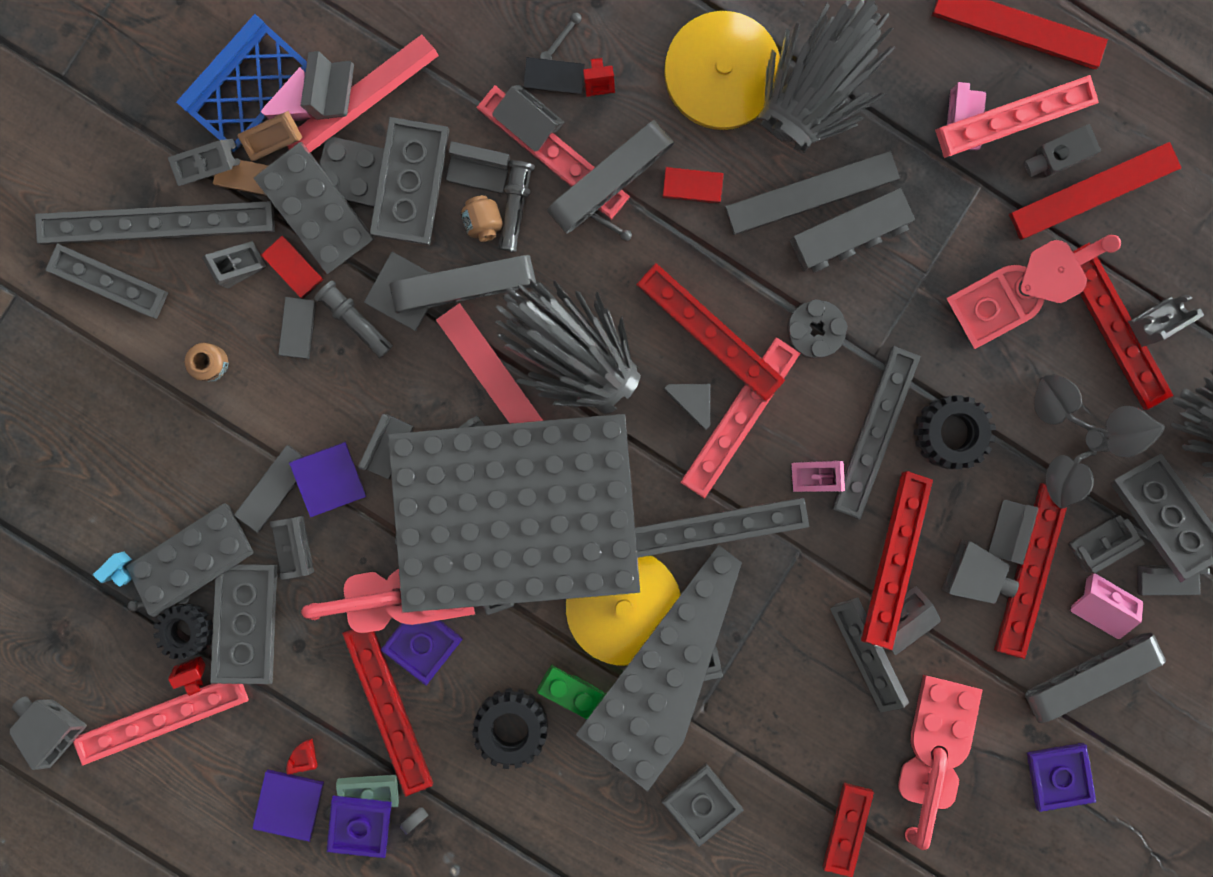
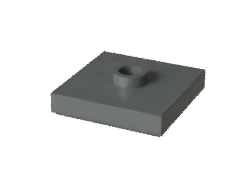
M391 252L364 303L417 331L429 308L396 313L389 284L397 280L432 273Z
M707 763L661 799L664 806L698 847L744 811L743 807Z

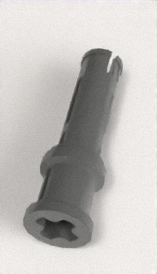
M510 160L508 165L511 167L509 182L504 188L507 194V202L498 249L516 252L525 198H528L531 192L528 186L531 171H534L535 165L523 161Z
M333 280L328 282L315 295L314 299L317 302L321 301L333 313L332 317L334 319L342 320L379 358H382L383 354L385 355L393 345L354 308V301L351 298L347 299L335 287L336 283Z

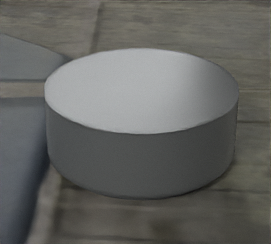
M419 807L400 824L401 830L407 835L429 814L423 807Z

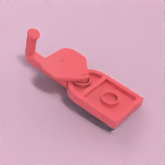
M1112 234L1107 235L1076 253H1073L1070 246L1063 241H1050L1031 253L1027 267L1020 265L1002 267L946 299L973 348L976 349L1032 319L1042 308L1044 299L1063 303L1080 294L1085 289L1087 283L1086 275L1080 265L1104 252H1116L1121 246L1120 238Z
M397 569L387 580L375 572L353 575L344 584L345 599L306 605L302 608L301 614L304 618L318 620L322 616L347 612L349 626L358 633H367L384 629L392 618L403 624L414 625L475 615L474 607L402 613L401 590H399L400 577L399 569Z
M923 675L911 730V746L916 756L903 764L898 783V789L903 798L911 802L923 804L918 828L909 827L904 835L908 842L921 850H926L930 846L937 809H946L955 802L959 778L953 768L962 764L970 752L983 691L982 689Z

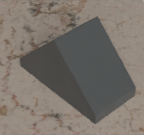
M253 241L206 254L202 257L216 284L225 288H230L267 267Z
M668 384L663 389L703 430H707L710 427V384Z

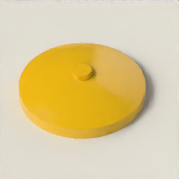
M715 11L698 16L682 27L668 49L664 72L669 96L677 109L685 117L700 126L716 130H729L749 124L757 119V116L764 108L766 66L768 67V60L770 59L772 49L776 53L774 85L780 59L778 48L767 30L746 15L731 11Z
M652 555L638 558L640 593L566 599V617L571 633L577 643L594 658L608 664L628 666L681 596L678 584L671 572L661 561Z

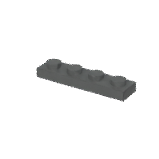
M58 243L45 269L50 273L155 319L158 318L169 293Z
M853 598L833 605L830 610L880 712L904 708L909 701L884 649L861 642L867 614L859 598Z

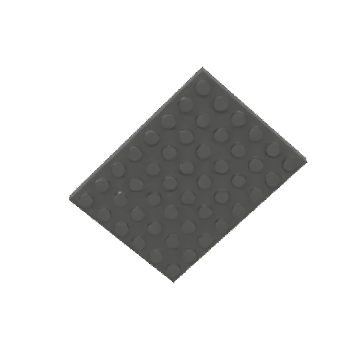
M625 414L388 434L402 613L640 593Z

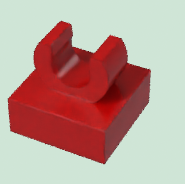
M602 58L591 59L592 68L583 69L586 97L615 93L613 66L603 67Z
M199 656L173 667L168 679L173 689L184 685L189 696L201 691L199 686L203 685L201 677L206 667L202 657Z

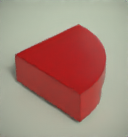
M312 738L303 741L293 750L287 762V775L314 770L318 767Z

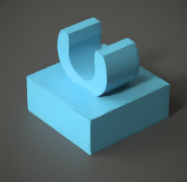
M125 552L113 554L93 576L100 583L113 580L119 587L123 584L127 585L132 578L125 567L132 559Z

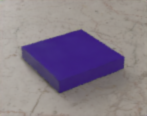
M346 441L289 462L310 517L366 497Z
M440 620L414 625L401 623L381 648V651L427 686L463 638Z
M1078 743L1027 752L1036 810L1042 812L1096 802L1086 744Z
M268 769L264 775L252 829L310 842L324 782L291 774L287 775L286 773Z
M333 795L326 852L385 858L392 802Z

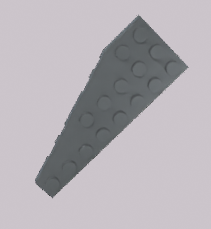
M719 545L576 734L577 737L647 792L684 743L742 565L741 561Z

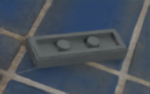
M286 445L234 516L257 533L260 532L297 483L289 462L304 456L290 445Z

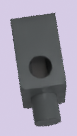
M1088 124L1042 145L1036 150L1037 156L1025 160L1024 165L1030 177L1042 172L1045 173L1046 177H1049L1091 159L1100 153L1101 149L1091 125ZM1054 152L1059 155L1060 160L1054 157Z
M961 539L942 591L955 596L995 604L1000 593L1013 598L1018 591L1019 582L1006 577L1010 568L1009 564L978 545Z
M25 696L17 700L12 706L13 711L20 718L10 728V735L32 770L51 768L87 727L83 721L52 699L36 700L32 703Z

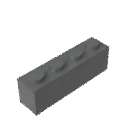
M899 188L793 236L790 239V243L803 271L805 272L812 268L813 273L829 267L828 261L838 257L842 261L855 255L854 249L862 245L869 249L882 243V236L891 233L893 237L907 232L909 230L908 225L915 221V217L902 188Z

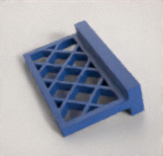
M254 14L176 103L216 138L226 140L223 124L240 123V130L243 132L245 131L244 123H251L246 128L247 130L266 119V116L261 112L256 118L244 119L242 102H259L260 111L264 108L263 101H270L273 97H263L262 80H279V88L281 89L283 80H289L292 76L282 75L281 59L294 58L302 65L301 69L306 72L307 61ZM266 35L276 42L277 54L260 55L259 43ZM280 46H281L288 54H281ZM255 48L256 55H249ZM256 59L257 76H240L239 65L244 60ZM260 59H277L278 75L261 76ZM236 70V77H229ZM226 81H236L238 98H221L220 86ZM241 81H258L259 97L242 98ZM216 92L217 99H210L211 96ZM238 102L240 119H223L221 103ZM205 103H217L218 120H205L197 112ZM211 124H219V131ZM239 138L235 141L237 147L231 150L234 153L242 146Z

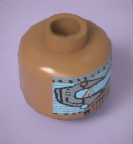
M483 195L470 198L465 202L466 206L461 210V217L467 235L471 238H479L480 242L494 239L496 233L503 226L497 203Z
M209 343L196 344L189 349L185 356L186 370L196 380L206 382L217 381L224 376L228 369L227 355L217 345Z

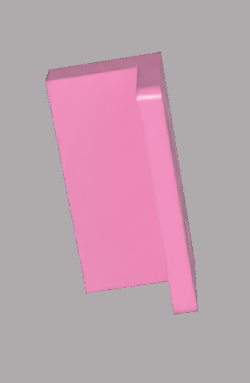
M958 82L950 90L947 125L985 112L986 93L969 90L970 83ZM981 145L969 150H979Z
M1093 573L1086 579L1084 595L1071 606L1072 613L1117 639H1121L1142 622L1143 601Z

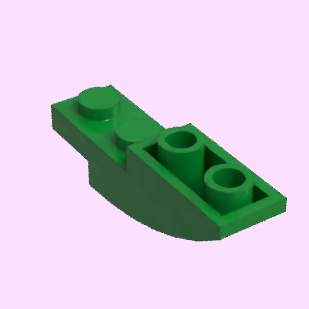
M553 665L549 667L536 689L538 694L585 719L590 717L607 694L575 675L571 676Z

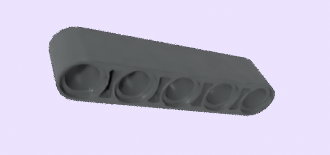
M655 120L651 121L553 202L547 209V212L566 234L570 233L662 157L673 146L674 141Z
M523 255L391 282L389 286L395 312L406 313L505 293L509 287L518 290L519 284L524 288L532 287L529 284V278L535 283L536 279L531 256Z
M1144 633L1033 687L1024 695L1037 722H1049L1160 667L1166 662V659L1154 634Z

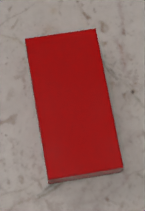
M666 167L662 198L720 204L724 173Z
M283 235L261 254L302 299L324 280Z

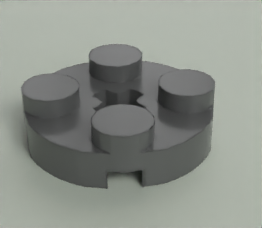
M815 299L800 305L793 311L788 320V338L792 347L800 352L801 355L807 358H822L835 353L841 347L846 337L848 325L842 312L835 305L827 301ZM812 322L814 324L820 322L823 325L822 330L824 334L822 336L817 334L814 337L810 334L812 332L810 327Z

